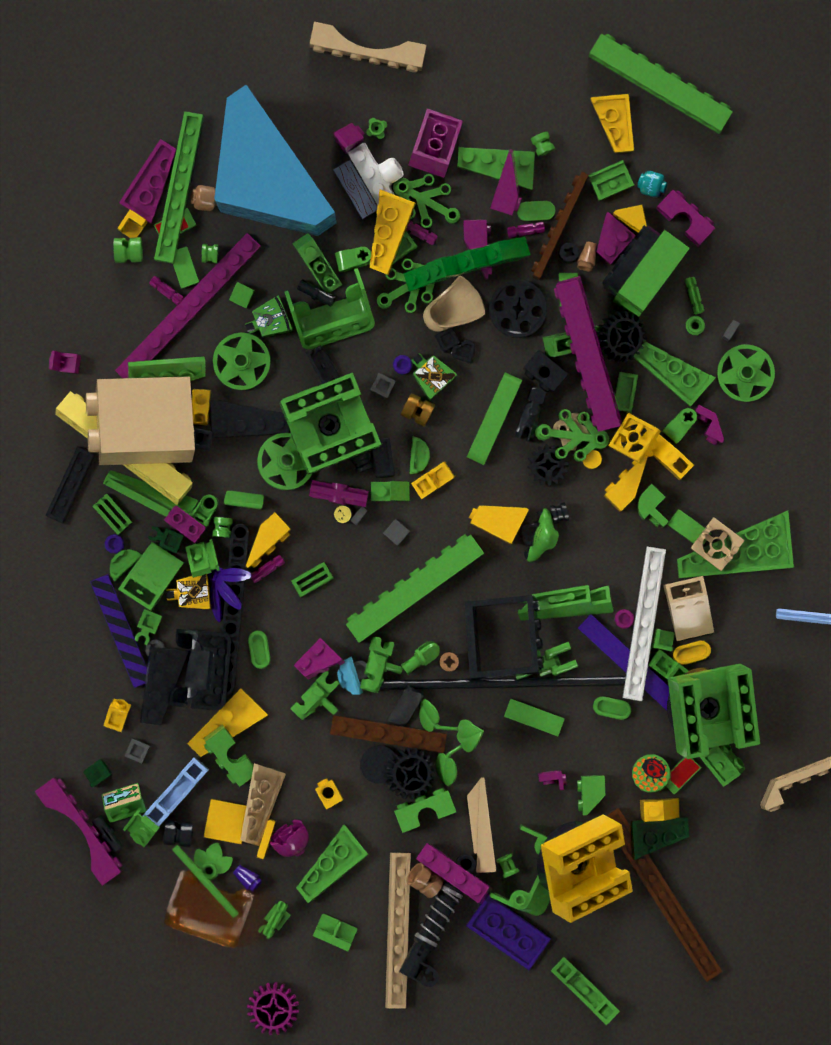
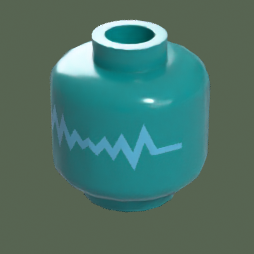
M646 171L639 178L638 188H640L641 194L657 198L661 193H665L667 182H665L663 174Z

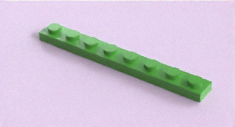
M184 111L154 257L155 261L174 264L204 119L202 114Z

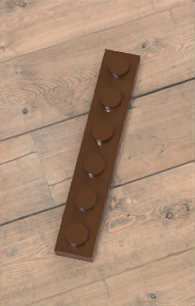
M581 172L580 176H575L571 184L574 186L572 193H567L563 201L566 203L564 210H559L555 218L558 223L556 227H551L547 235L550 240L547 245L543 244L539 252L542 257L539 262L535 261L531 269L534 272L533 278L540 280L588 178V174Z
M333 715L330 731L332 735L444 753L447 734L428 732L426 730Z

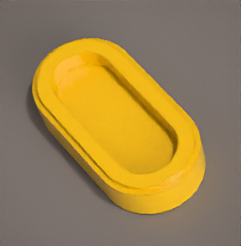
M696 641L678 646L673 651V659L680 665L704 660L709 657L711 647L705 641Z

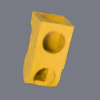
M192 390L194 425H208L211 390Z

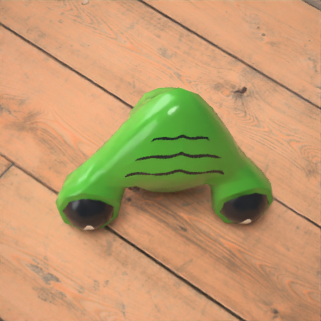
M546 508L537 512L536 517L540 524L534 534L533 546L524 551V557L527 562L538 560L546 550L553 549L557 544L559 534L554 529L552 515Z

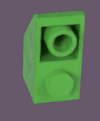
M604 775L580 776L581 780H577V790L581 792V800H578V811H582V815H588L606 795Z

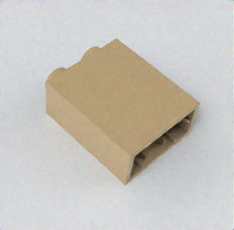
M190 377L97 379L95 393H86V415L97 416V429H88L89 453L99 452V465L192 462L195 443Z

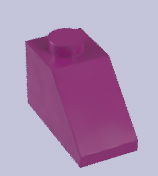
M353 123L333 133L334 140L345 154H348L349 151L364 141V132L358 125L355 127Z

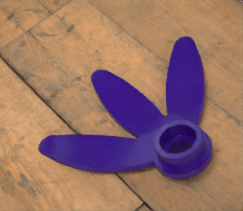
M220 568L218 571L214 569L211 570L212 573H208V579L211 583V609L218 622L222 620L220 595L232 607L238 610L242 607L240 600L225 581L239 582L250 579L251 573L249 571L238 568L224 570Z

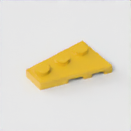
M629 94L591 97L590 100L614 153L634 152Z

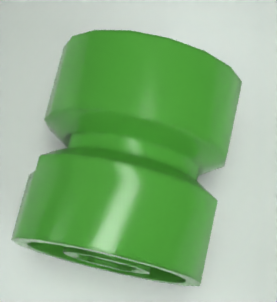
M114 238L115 263H126L127 260H130L132 263L142 262V238H130L129 241L125 238Z

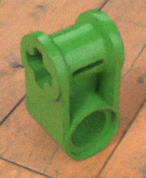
M358 247L336 252L335 257L339 272H346L369 265L371 251L367 247ZM362 252L368 254L364 261L359 258V256H362Z
M691 408L683 409L669 422L662 432L677 444L697 420L696 412ZM691 413L692 415L690 417L692 420H687L685 422L683 420L685 418L683 414Z
M205 495L190 516L207 528L219 506L218 498L214 495ZM207 498H212L215 502L214 507L211 509L205 506Z

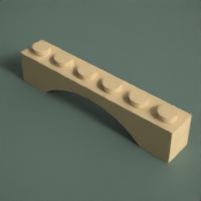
M314 22L310 39V48H313V51L318 53L328 51L337 57L347 55L350 56V59L357 61L367 59L369 63L380 65V62L386 63L388 67L396 69L401 66L410 72L422 71L426 53L425 44L410 41L387 49L365 48L347 40L333 25Z

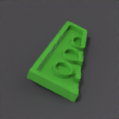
M459 147L457 167L499 180L509 150ZM514 151L518 185L532 191L535 152Z
M647 342L643 344V349H639L640 355L634 354V359L689 407L692 406L716 378Z
M205 357L128 362V378L190 377V381L205 377Z
M345 824L296 887L307 903L313 901L369 855Z

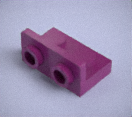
M176 505L164 519L166 523L195 544L200 540L201 534L206 529L205 526Z

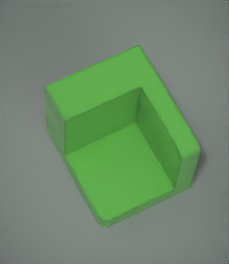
M655 629L652 648L673 651L672 645L675 633Z

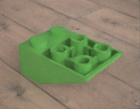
M151 542L118 590L150 611H153L184 562Z

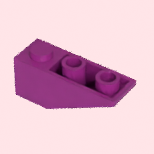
M487 220L463 221L464 243L468 250L490 245L487 244V236H491V227L487 225ZM492 266L479 269L485 279H488V274H492Z

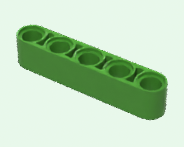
M506 372L504 373L467 458L482 465L485 464L520 387L521 379Z

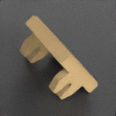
M713 517L691 546V549L722 571L727 563L732 560L734 554L738 552L739 547L745 540ZM713 530L723 531L719 537L713 538L708 534ZM728 535L732 542L731 551L725 547L724 542ZM704 539H706L709 542L710 549L707 553L704 551L703 548ZM714 539L722 541L721 549L715 550L712 547ZM719 551L727 555L720 559L712 558L713 554Z

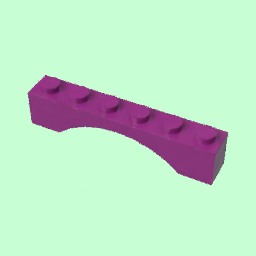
M54 777L37 789L35 793L45 807L65 814L81 829L90 848L91 871L103 886L123 871L121 869L123 865L117 857L113 858L110 854L111 848L107 842L100 840L98 837L100 833L94 825L90 826L87 821L89 817L84 810L80 811L76 806L78 802L72 794H67L65 791L67 787L64 782Z

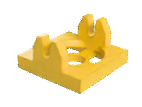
M628 413L608 446L641 464L646 456L651 457L654 455L652 448H658L656 438L661 431ZM632 425H637L635 430H631ZM643 428H645L648 433L647 441L642 439L641 436ZM632 433H638L639 435L636 442L629 441ZM627 441V444L623 448L622 443ZM640 444L644 446L639 451L630 452L633 445Z

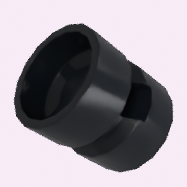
M166 820L163 844L174 846L178 843L182 847H191L194 823L182 822L179 824L178 821Z

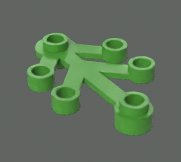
M426 174L423 178L414 181L400 178L394 182L393 191L397 196L409 201V196L416 199L423 228L428 229L432 226V219L428 216L426 206L444 215L445 220L449 224H455L459 221L460 212L456 208L448 209L430 199L439 195H449L451 192L449 184L444 183L439 188L419 193L414 188L423 185L432 186L434 184L433 175ZM431 177L432 182L426 183L425 179ZM401 184L406 185V189L404 191L399 189V186ZM442 187H448L449 191L447 193L442 192ZM415 209L413 210L414 214L411 216L410 219H413L415 217ZM454 212L456 217L451 219L449 213ZM425 219H428L430 221V224L428 226H425L423 224V221Z
M405 259L402 262V268L406 271L424 266L414 263L411 259ZM409 261L411 263V267L406 268L404 266V263ZM393 268L390 270L395 273L393 278L385 274L388 280L406 282L404 274L396 272ZM407 284L402 285L389 294L381 293L377 297L378 306L382 309L389 308L394 299L409 291ZM434 284L426 286V291L421 296L422 301L426 304L433 300ZM419 289L411 291L409 300L405 304L406 312L413 313L416 311ZM425 294H429L431 296V299L429 301L424 300L423 297ZM386 297L388 302L386 304L381 303V298ZM408 304L414 305L412 311L407 309Z
M567 409L559 412V419L564 421L571 431L551 429L546 424L538 426L535 431V435L539 440H546L549 437L571 440L563 447L556 449L555 456L558 459L565 458L568 452L582 441L590 443L583 449L575 451L574 459L578 462L583 461L586 455L593 449H603L609 443L608 434L605 431L598 432L590 421V416L587 412L579 413L577 420L579 423L584 424L590 434L581 431L571 418V412ZM563 412L567 413V419L562 417ZM581 415L586 416V421L581 420ZM543 428L547 430V435L542 434ZM601 436L603 438V442H599L597 440V437ZM559 450L564 451V456L559 455ZM578 452L582 453V459L577 457Z

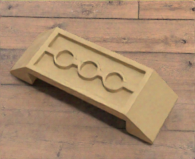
M831 756L771 779L761 801V808L770 812L780 809V805L784 804L779 789H782V791L793 787L792 783L807 782L811 780L810 776L812 775L822 776L829 773Z

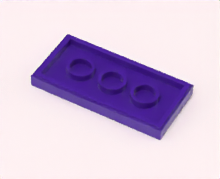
M489 895L466 925L528 970L531 969L551 940L549 936L498 900L489 897Z

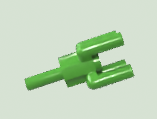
M569 642L544 652V656H541L544 658V668H542V673H540L541 677L551 673L556 676L578 667L576 660L561 665L557 654L571 649ZM519 675L516 678L519 680L529 675Z

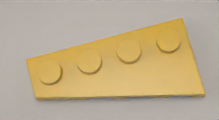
M379 189L370 268L389 275L416 203Z
M240 688L187 744L202 757L208 753L204 747V744H206L204 737L222 724L230 735L234 737L268 716V714Z

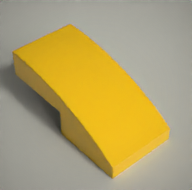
M444 461L411 484L420 498L423 499L455 478V476Z

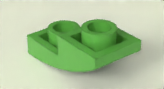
M679 509L667 524L693 544L705 529Z

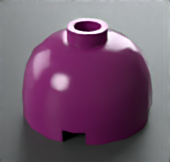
M293 820V824L287 827V824L283 825L272 835L271 839L273 841H270V844L278 854L284 857H297L304 853L309 841V835L305 825L300 820Z

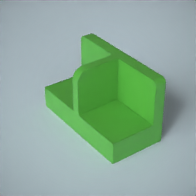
M323 913L313 936L349 951L357 928Z

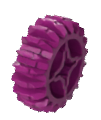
M274 982L273 988L270 987V983H266V990L260 985L259 990L261 993L254 990L253 994L256 998L249 997V1000L254 1004L247 1005V1008L253 1009V1011L247 1013L248 1016L254 1015L250 1022H258L255 1025V1029H258L261 1025L263 1026L261 1033H264L267 1028L269 1029V1035H272L273 1029L276 1030L277 1035L280 1034L279 1028L286 1032V1024L289 1027L293 1026L290 1019L293 1021L297 1020V1017L292 1014L299 1013V1009L293 1008L299 1005L298 1001L292 1002L296 995H288L291 992L290 988L284 992V984L278 989L277 982ZM272 993L269 1003L258 1004V1001L264 995ZM277 994L286 999L289 1007L278 1003ZM274 999V1004L279 1010H275L272 1018L271 1010H268L267 1007H271ZM257 1010L268 1014L269 1023L261 1019ZM289 1013L285 1020L274 1024L275 1017L278 1014Z

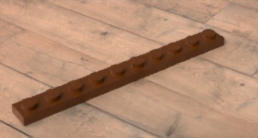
M617 808L607 814V817L622 824L625 845L621 846V849L704 980L707 982L722 972L721 968L650 856L646 854L633 860L631 827L620 809Z

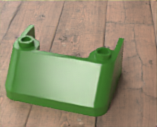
M358 268L354 269L358 283L350 285L346 289V299L334 302L331 307L324 305L310 310L306 302L292 304L289 292L285 291L303 348L314 349L320 345L323 346L367 332L374 327L375 321Z
M520 824L519 828L538 837L534 848L539 855L541 844L545 842L548 836ZM538 876L530 893L516 890L512 893L510 899L492 891L489 893V897L534 916L543 914L550 901L549 891L543 887Z

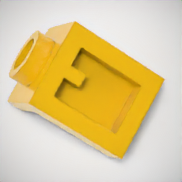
M113 699L103 726L122 732L131 704L121 699Z

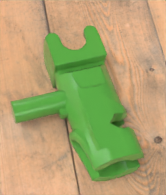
M372 638L369 647L370 655L364 674L369 679H362L360 689L378 693L384 681V672L388 670L397 674L402 673L403 667L387 662L388 657L392 654L394 642H385L382 648L381 638Z
M328 671L324 672L301 696L305 702L304 705L296 702L290 708L301 720L314 713L319 705H323L333 715L338 711L326 697L340 682L335 681L332 684H327L325 678L329 674Z

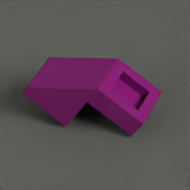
M698 405L695 409L697 419L705 423L707 420L710 421L704 433V436L707 437L706 440L714 445L723 443L724 437L716 413Z

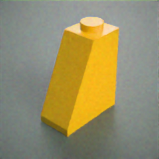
M479 506L478 509L473 508L469 516L472 519L470 524L512 544L529 509Z
M679 798L640 800L641 819L644 822L679 818Z

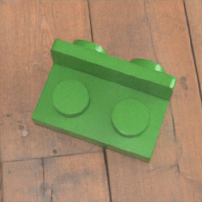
M729 744L712 747L709 749V755L700 757L723 787L740 776L745 770L743 761L734 755Z

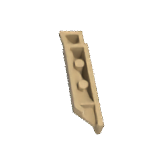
M481 777L467 795L474 853H477L476 872H496L485 779Z

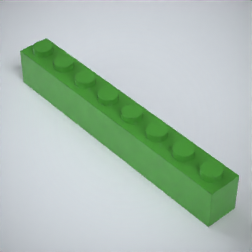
M601 34L589 53L591 59L720 134L733 112L730 110V106L723 102L719 104L713 100L714 97L706 92L703 94L697 90L698 88L695 85L682 82L681 77L665 72L663 66L657 63H650L643 54L639 53L637 55L633 53L632 48L626 44H618L611 35Z
M464 534L456 540L458 544L453 548L450 545L441 551L442 555L439 558L432 557L425 562V568L422 570L417 568L409 574L411 578L407 581L401 579L394 585L395 589L389 593L386 590L378 596L379 601L374 604L371 601L363 607L364 611L361 614L354 613L348 617L346 626L359 643L483 555L484 552L472 535L467 537Z

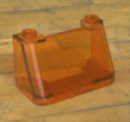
M181 871L166 911L164 923L173 929L227 947L236 948L254 895L245 889H240L235 894L218 889L238 911L239 914L233 918L207 888L198 882V878L191 871Z

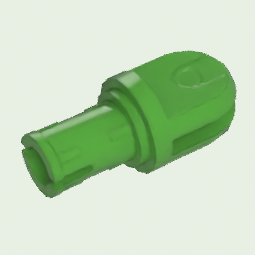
M434 641L424 643L415 650L414 656L401 666L409 675L420 665H428L439 656V645Z

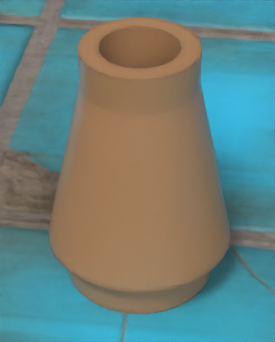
M593 242L585 243V247L577 260V267L580 270L590 272L595 267L597 244Z

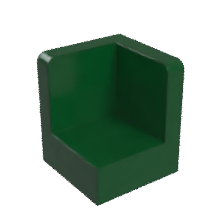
M102 758L83 771L91 783V788L112 775V772Z

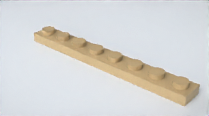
M390 853L385 1008H406L407 976L400 973L399 970L408 955L410 885L407 883V876L410 872L411 853Z

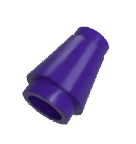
M241 865L233 872L247 891L254 892L262 882V879L259 878L260 875Z

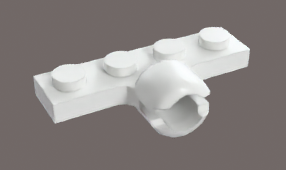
M362 143L348 152L377 205L379 202V189L394 194L391 188L392 183L404 175L401 165L395 158H389L383 163L378 164L366 143Z

